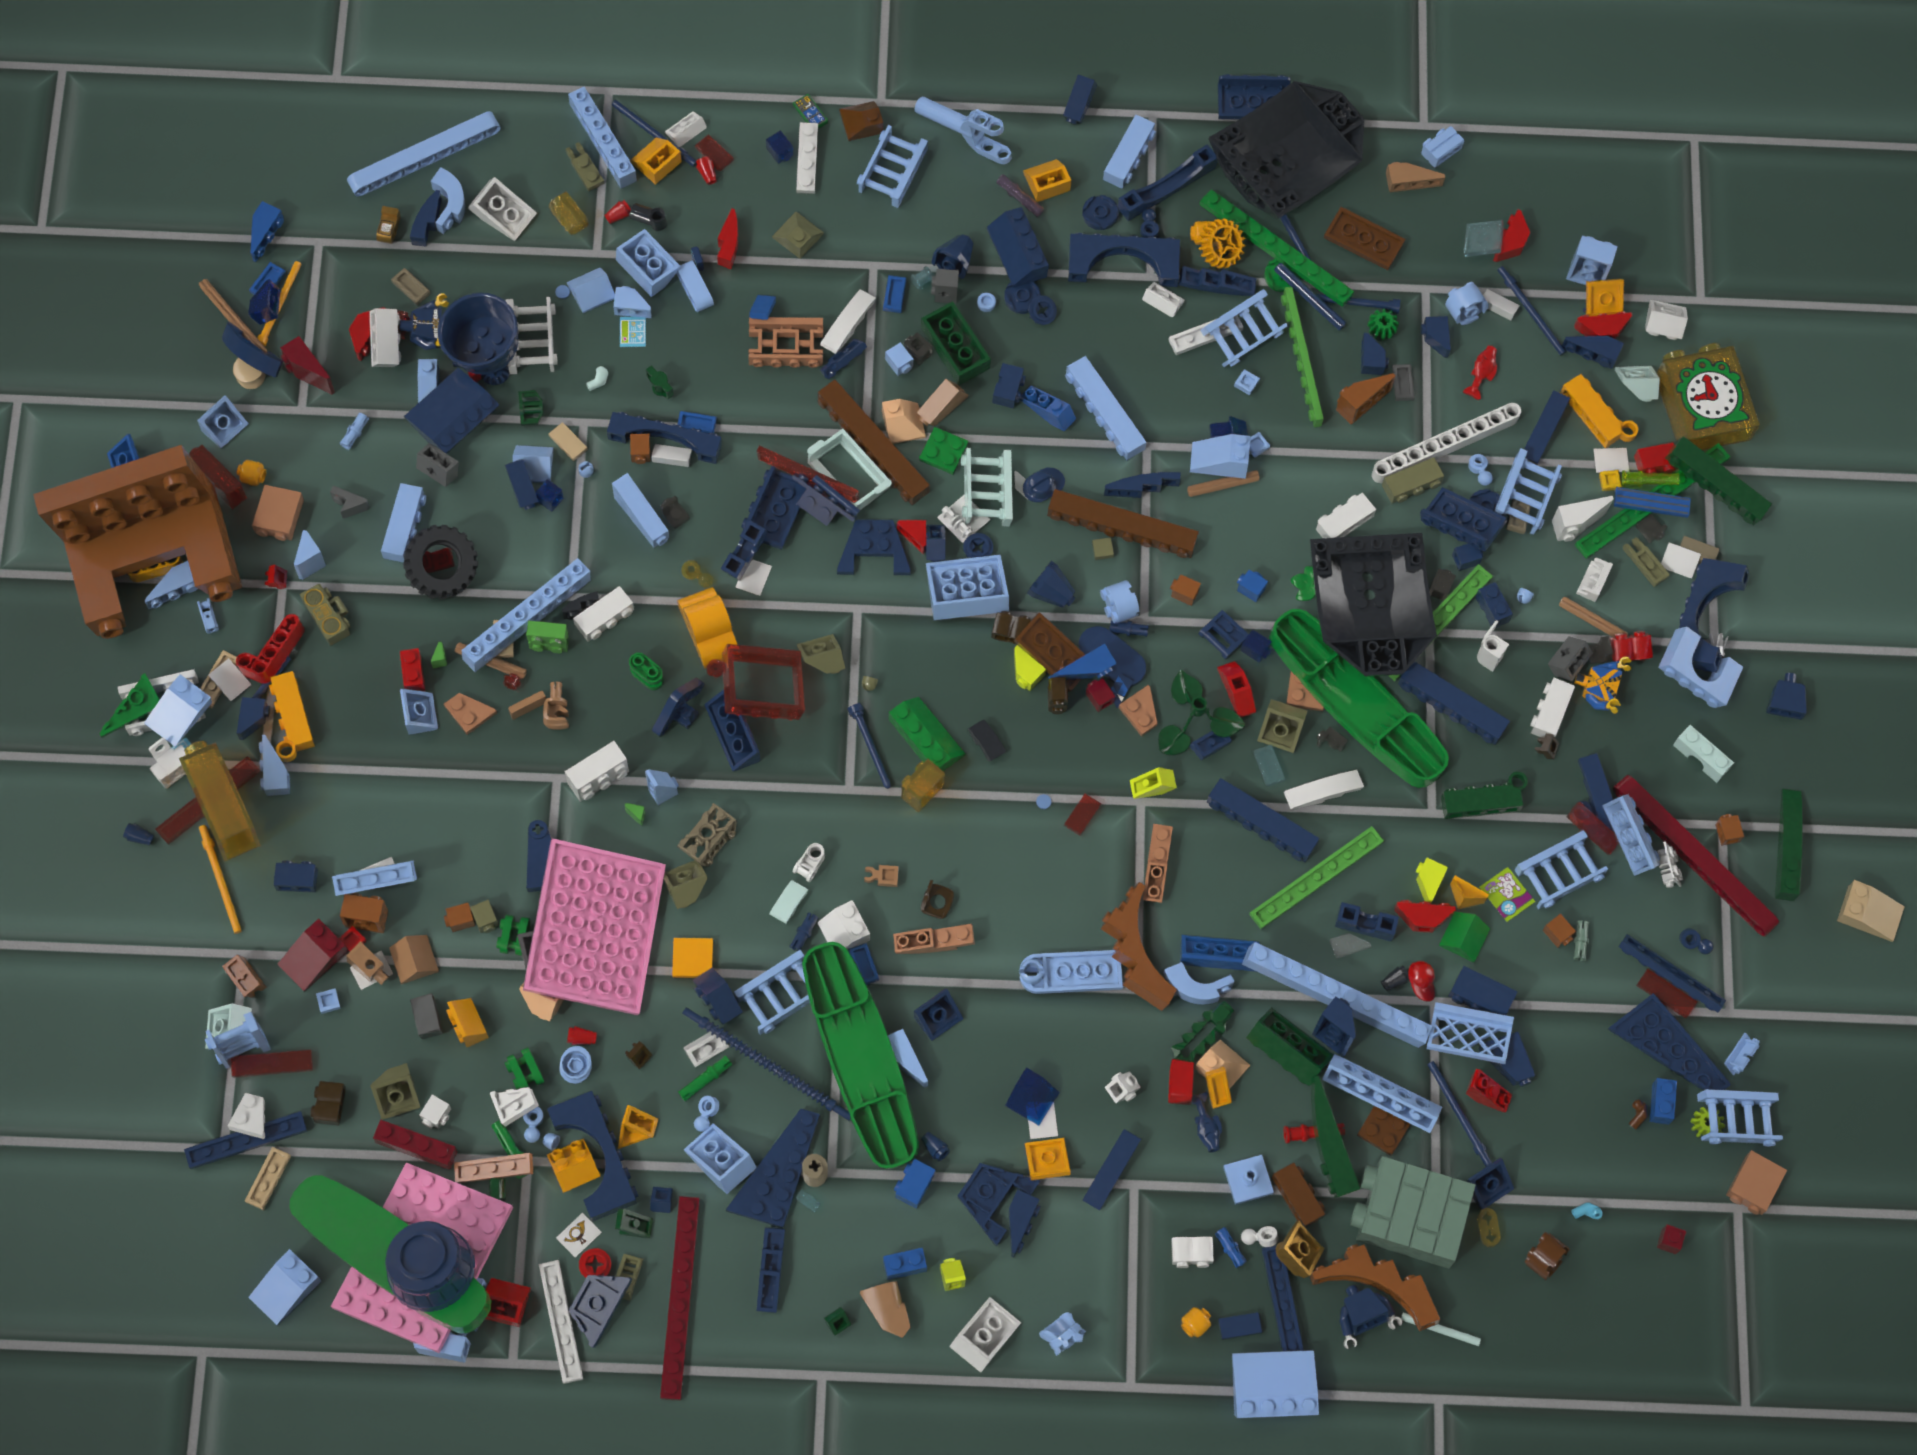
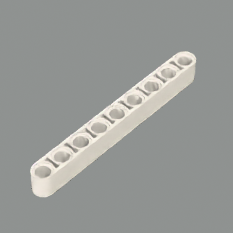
M1509 403L1384 458L1374 465L1372 479L1377 483H1383L1384 477L1433 457L1436 460L1517 423L1521 414V407L1516 403ZM1508 412L1514 413L1515 416L1509 415ZM1495 419L1499 423H1494L1492 420ZM1475 427H1481L1483 430H1477ZM1459 434L1466 435V438L1461 437ZM1443 441H1448L1450 445L1444 444ZM1427 448L1433 449L1434 452H1429ZM1414 455L1418 459H1412L1410 456ZM1394 463H1400L1401 466H1395ZM1377 470H1383L1385 474H1380Z

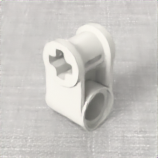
M818 843L811 844L798 860L792 872L802 875L806 878V881L810 882L825 859L823 846ZM813 851H820L821 855L814 858L811 856V853Z

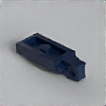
M853 339L829 358L828 363L820 369L824 378H832L839 369L846 367L854 357L861 355L863 350L867 348L865 342Z

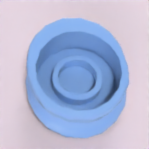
M580 1046L568 1048L561 1057L559 1067L560 1074L564 1080L577 1084L586 1080L590 1075L592 1061L589 1052Z

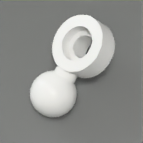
M1271 1226L1261 1228L1258 1233L1253 1229H1245L1241 1234L1242 1241L1247 1245L1259 1241L1260 1245L1271 1247L1279 1239L1277 1230Z

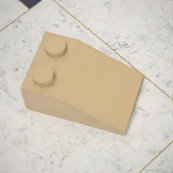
M1854 880L1848 886L1837 921L1893 942L1904 906L1874 887Z

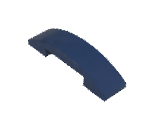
M227 322L222 340L230 351L253 368L270 376L278 377L283 361L270 351L264 352L242 336L243 331L231 322Z

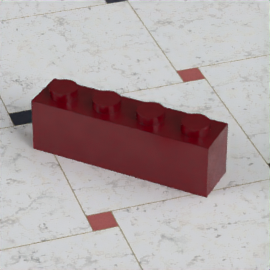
M381 1119L373 1136L376 1144L448 1170L451 1169L458 1152L453 1145Z

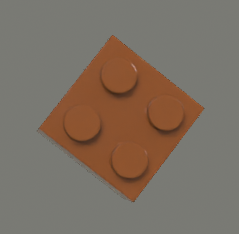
M355 892L351 893V895L345 894L340 912V918L346 928L353 926L358 930L384 934L389 912L384 900L378 896L362 897V894Z

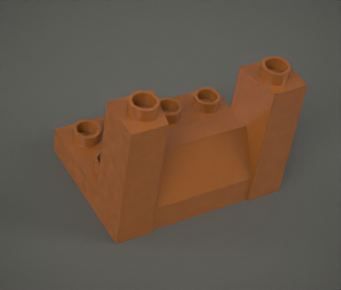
M182 445L33 494L38 515L65 544L85 624L97 636L105 639L120 636L124 632L123 628L126 627L114 578L184 554L187 555L195 587L209 594L211 601H225L233 596L232 591L243 588L215 487Z

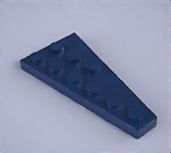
M1654 993L1608 1028L1615 1035L1703 1091L1706 1089L1726 1090L1731 1085Z
M804 1109L798 1111L729 1204L726 1212L784 1229L802 1173V1163L807 1157L820 1114Z

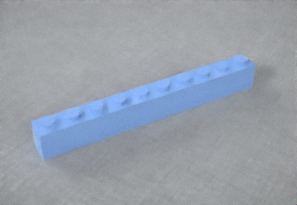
M1254 942L1249 946L1242 965L1327 1005L1331 1003L1335 996L1339 999L1343 998L1350 1004L1354 1018L1417 1048L1426 1044L1432 1028L1431 1025L1263 945Z

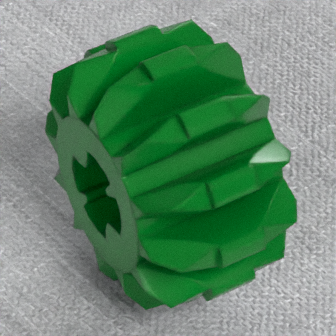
M1382 309L1381 312L1376 310L1374 314L1370 315V321H1368L1367 326L1370 328V334L1375 333V339L1380 336L1383 341L1385 336L1390 339L1392 335L1397 333L1399 322L1397 321V315L1392 316V310L1388 313L1385 309Z

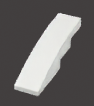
M860 289L841 312L820 345L836 354L854 334L855 328L864 319L865 313L874 304L876 298Z
M1353 770L1286 790L1284 794L1290 809H1296L1323 803L1327 799L1341 797L1345 793L1361 790L1364 785L1358 771Z

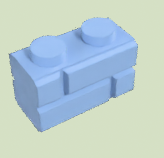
M1452 126L1446 130L1442 128L1435 138H1428L1423 143L1421 153L1436 168L1463 148L1464 139L1457 134Z

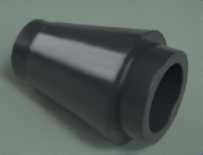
M1402 965L1401 967L1397 966L1380 982L1384 989L1388 991L1408 983L1410 979L1408 971Z

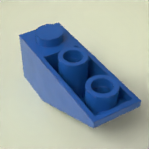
M263 201L252 217L250 253L254 262L263 256L265 247L268 243L272 242L274 233L284 222L282 211Z
M1030 386L1020 397V400L1039 416L1062 431H1065L1076 420L1070 404L1034 386Z

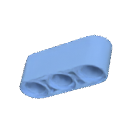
M691 260L680 265L677 276L695 311L700 312L714 306L713 299L694 262Z

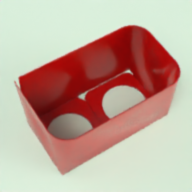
M1172 1059L1169 1075L1168 1103L1191 1105L1194 1062Z

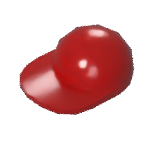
M1425 961L1412 963L1409 966L1408 975L1415 995L1426 1002L1434 1000V969Z

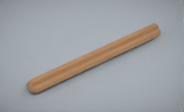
M207 279L200 281L199 286L229 322L243 331L242 336L262 351L267 352V349Z

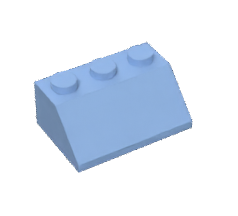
M645 229L616 248V261L651 297L664 289L680 269V265Z

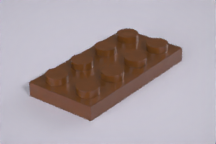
M1340 207L1324 234L1325 239L1386 270H1389L1405 242V239L1343 207Z
M1040 612L1013 640L1027 654L1041 664L1050 675L1085 656L1076 645ZM1081 679L1067 680L1068 692L1072 691Z

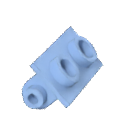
M1746 1033L1743 1034L1724 1063L1732 1075L1743 1072L1750 1061L1747 1055L1752 1057L1760 1047L1759 1040L1756 1038L1751 1040Z

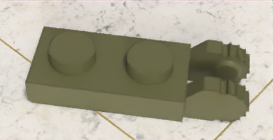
M580 142L575 144L577 151L581 155L575 158L570 147L565 149L572 166L588 191L605 184L602 176L589 155L585 153Z
M1638 538L1632 539L1633 545L1639 551L1637 553L1629 544L1623 545V549L1628 557L1631 558L1653 587L1669 578L1670 575Z

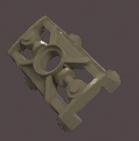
M713 803L711 808L703 813L702 819L685 838L681 839L677 847L700 865L711 866L714 856L729 839L731 840L735 837L737 821ZM716 810H718L717 815H716L717 818H716L715 820H713V818H714V816H715V814H716ZM726 818L730 819L725 827L718 828L719 821H724ZM709 828L712 830V835L710 837H703L701 832ZM705 843L704 852L697 858L695 856L697 847L699 845L703 846Z

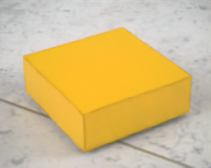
M1619 470L1599 473L1602 491L1615 490L1616 487L1622 488Z

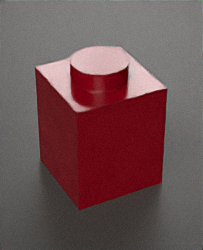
M1103 678L1088 684L1086 696L1098 712L1114 703L1115 695Z
M1667 1224L1661 1230L1657 1248L1677 1254L1682 1248L1686 1231Z

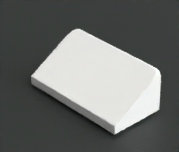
M691 112L666 130L665 133L678 147H681L705 130L707 126L701 116Z
M1155 282L1146 289L1142 298L1143 301L1170 317H1174L1185 301Z
M1488 289L1483 294L1488 302L1489 310L1510 321L1512 320L1520 305Z
M655 444L651 457L652 462L689 467L692 449Z
M709 1032L685 1046L684 1050L694 1067H697L729 1048V1045L725 1044L726 1041L721 1042V1038L717 1039L715 1034L712 1036V1032Z

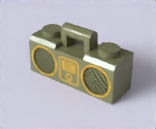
M317 584L300 594L304 605L330 646L350 635L348 628L351 626L345 617L341 618L349 611L339 596L330 600L329 598L332 596L327 587L323 589L321 584ZM333 605H336L339 611L337 613L333 610Z

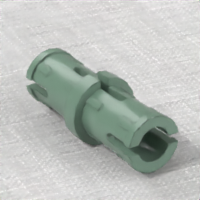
M1579 920L1576 923L1573 958L1578 961L1579 957L1580 961H1586V949L1589 944V939L1587 938L1588 921H1584L1583 928V920Z

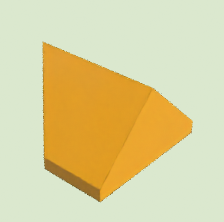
M1456 875L1450 883L1458 909L1484 904L1489 896L1486 892Z
M627 1105L621 1124L618 1149L653 1138L658 1118L631 1105Z

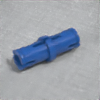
M1224 1227L1215 1233L1224 1248V1253L1228 1254L1235 1267L1239 1268L1244 1265L1247 1260L1240 1252L1238 1243L1234 1242L1227 1228Z

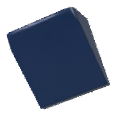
M653 1187L650 1210L652 1212H671L673 1188Z

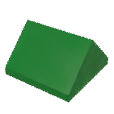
M1454 912L1439 946L1474 963L1490 928L1476 914Z

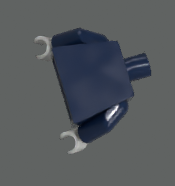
M1356 1285L1346 1289L1349 1297L1344 1299V1306L1341 1308L1339 1320L1343 1336L1346 1337L1344 1340L1346 1349H1348V1340L1354 1342V1347L1357 1345V1341L1352 1338L1351 1334L1357 1336L1388 1322L1389 1328L1394 1330L1396 1328L1393 1325V1320H1396L1399 1326L1402 1325V1319L1395 1317V1311L1388 1298L1378 1293H1373L1369 1288L1359 1291Z

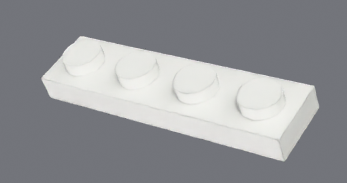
M800 122L797 193L815 194L818 123Z
M1238 315L1233 317L1235 319L1234 323L1239 331H1242L1243 325ZM1214 320L1170 336L1169 342L1175 355L1216 341L1210 333L1203 336L1200 331ZM1225 324L1219 326V332L1223 338L1233 334Z

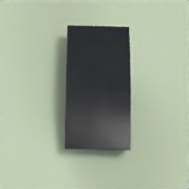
M598 592L583 595L567 604L562 609L564 619L573 620L574 617L582 612L583 608L587 609L599 601Z
M984 719L967 728L975 744L980 745L988 762L1006 752L999 738Z

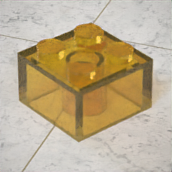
M929 759L925 762L921 761L916 766L915 772L911 776L907 775L902 781L901 798L919 812L944 787L945 773Z

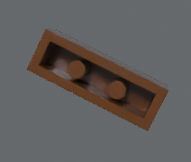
M1292 1163L1274 1173L1272 1180L1296 1220H1299L1306 1228L1324 1217L1325 1207L1320 1200H1316L1313 1195L1315 1191L1310 1183L1307 1184L1303 1177L1305 1175L1301 1167Z

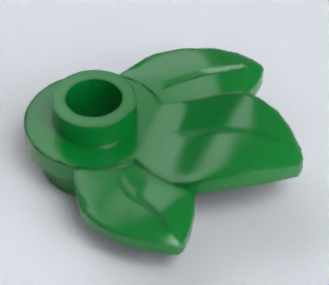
M1306 566L1304 574H1296L1290 580L1299 589L1296 595V600L1309 601L1315 596L1313 568Z

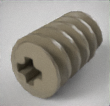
M808 1155L802 1163L803 1179L809 1186L819 1187L827 1180L828 1166L826 1160L821 1155Z

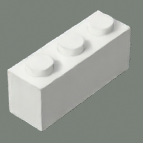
M375 308L370 311L372 367H395L401 361V353L398 347L400 343V334L398 333L400 318L397 314V309Z
M1363 493L1358 496L1353 495L1348 499V503L1343 506L1338 505L1332 511L1333 513L1328 516H1322L1318 520L1316 530L1322 538L1345 537L1373 518L1376 508Z
M619 586L574 617V625L588 642L592 639L595 640L601 636L604 630L613 628L617 621L629 617L634 610L633 602Z
M1553 678L1551 683L1547 682L1543 691L1546 694L1545 699H1540L1537 710H1540L1538 716L1534 715L1530 724L1533 727L1532 734L1542 738L1545 737L1546 733L1553 734L1554 737L1556 736L1575 688L1574 685Z

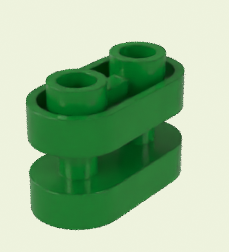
M634 653L629 659L631 674L648 689H660L664 683L662 669L645 654Z
M506 915L505 918L501 919L500 930H502V935L497 939L496 948L500 949V953L508 954L510 948L515 949V955L522 956L518 937L516 941H512L513 930H518V934L529 932L530 918L521 917L520 922H515V916Z
M528 1047L521 1050L523 1056L516 1059L514 1054L506 1057L508 1061L504 1063L508 1072H513L516 1077L513 1083L517 1090L529 1087L528 1083L533 1081L536 1082L537 1086L544 1083ZM527 1063L531 1074L524 1077L519 1066Z

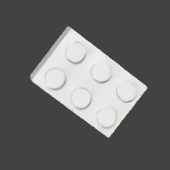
M615 741L566 770L565 775L568 785L581 802L591 799L595 795L594 793L600 789H607L611 782L616 779H623L627 772H629L626 757Z

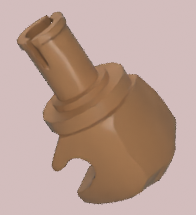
M551 682L550 698L545 700L543 707L544 725L554 730L569 728V722L564 717H569V713L565 709L567 707V700L562 698V683L556 682L555 686V682Z

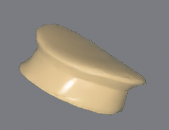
M240 358L235 361L233 373L242 387L256 389L262 385L265 380V373L253 368Z

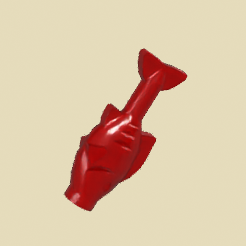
M1489 345L1478 355L1474 369L1471 372V375L1475 376L1472 386L1463 390L1464 394L1480 400L1481 396L1478 388L1482 380L1486 378L1491 381L1497 371V349Z

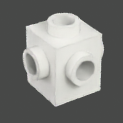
M1130 1071L1124 1074L1121 1072L1117 1073L1111 1078L1112 1081L1105 1086V1089L1115 1103L1123 1100L1127 1102L1136 1097L1135 1092L1141 1088L1137 1079Z

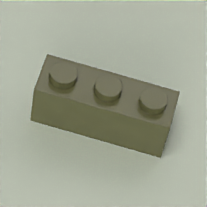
M1433 457L1384 477L1382 487L1391 504L1395 502L1401 503L1412 495L1418 496L1422 494L1426 489L1439 487L1444 474Z

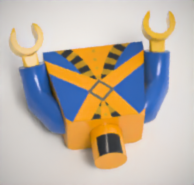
M1623 657L1620 661L1591 667L1588 676L1578 673L1574 684L1584 686L1582 696L1586 698V701L1594 709L1611 710L1612 713L1616 714L1618 710L1614 706H1621L1620 702L1615 699L1623 672L1621 668L1625 671H1630L1631 667L1625 664L1632 661L1628 657Z

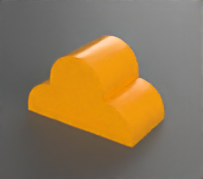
M713 587L677 600L704 669L740 655L728 613L721 597L717 595Z

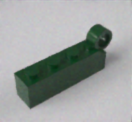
M1513 772L1509 776L1507 783H1504L1502 786L1489 784L1483 786V788L1469 786L1463 790H1457L1456 788L1445 790L1441 796L1444 819L1520 812L1523 807L1521 792L1524 791L1528 783L1526 775L1522 772ZM1518 778L1522 781L1523 786L1516 787L1512 784L1511 780Z

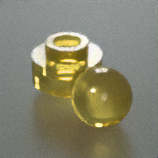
M687 560L683 564L681 572L686 579L692 580L697 578L699 585L703 588H708L712 585L713 577L709 573H701V567L697 561ZM693 566L695 568V571L690 572L688 570V567Z

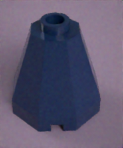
M963 234L957 235L938 247L933 253V266L937 265L938 269L959 270L958 277L964 279L968 272L974 244L971 238Z
M1052 560L1027 592V594L1035 599L1062 608L1065 605L1070 606L1076 598L1073 596L1075 590L1059 566Z

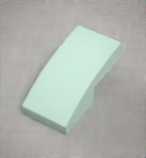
M791 880L773 906L770 915L786 924L795 913L797 906L806 896L808 889Z

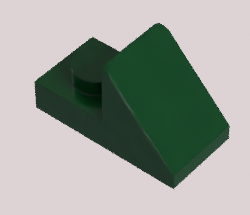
M618 1209L615 1229L620 1230L619 1234L650 1238L653 1218L626 1209Z

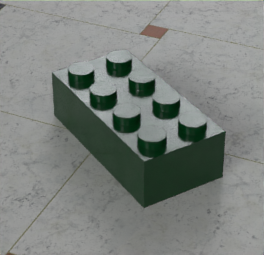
M953 301L921 318L922 331L958 386L990 369L991 359Z

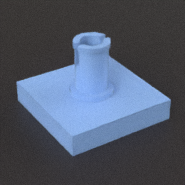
M1262 1155L1223 1166L1235 1205L1274 1193Z

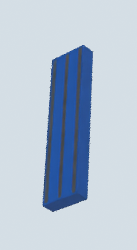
M1616 487L1614 507L1688 518L1691 498Z

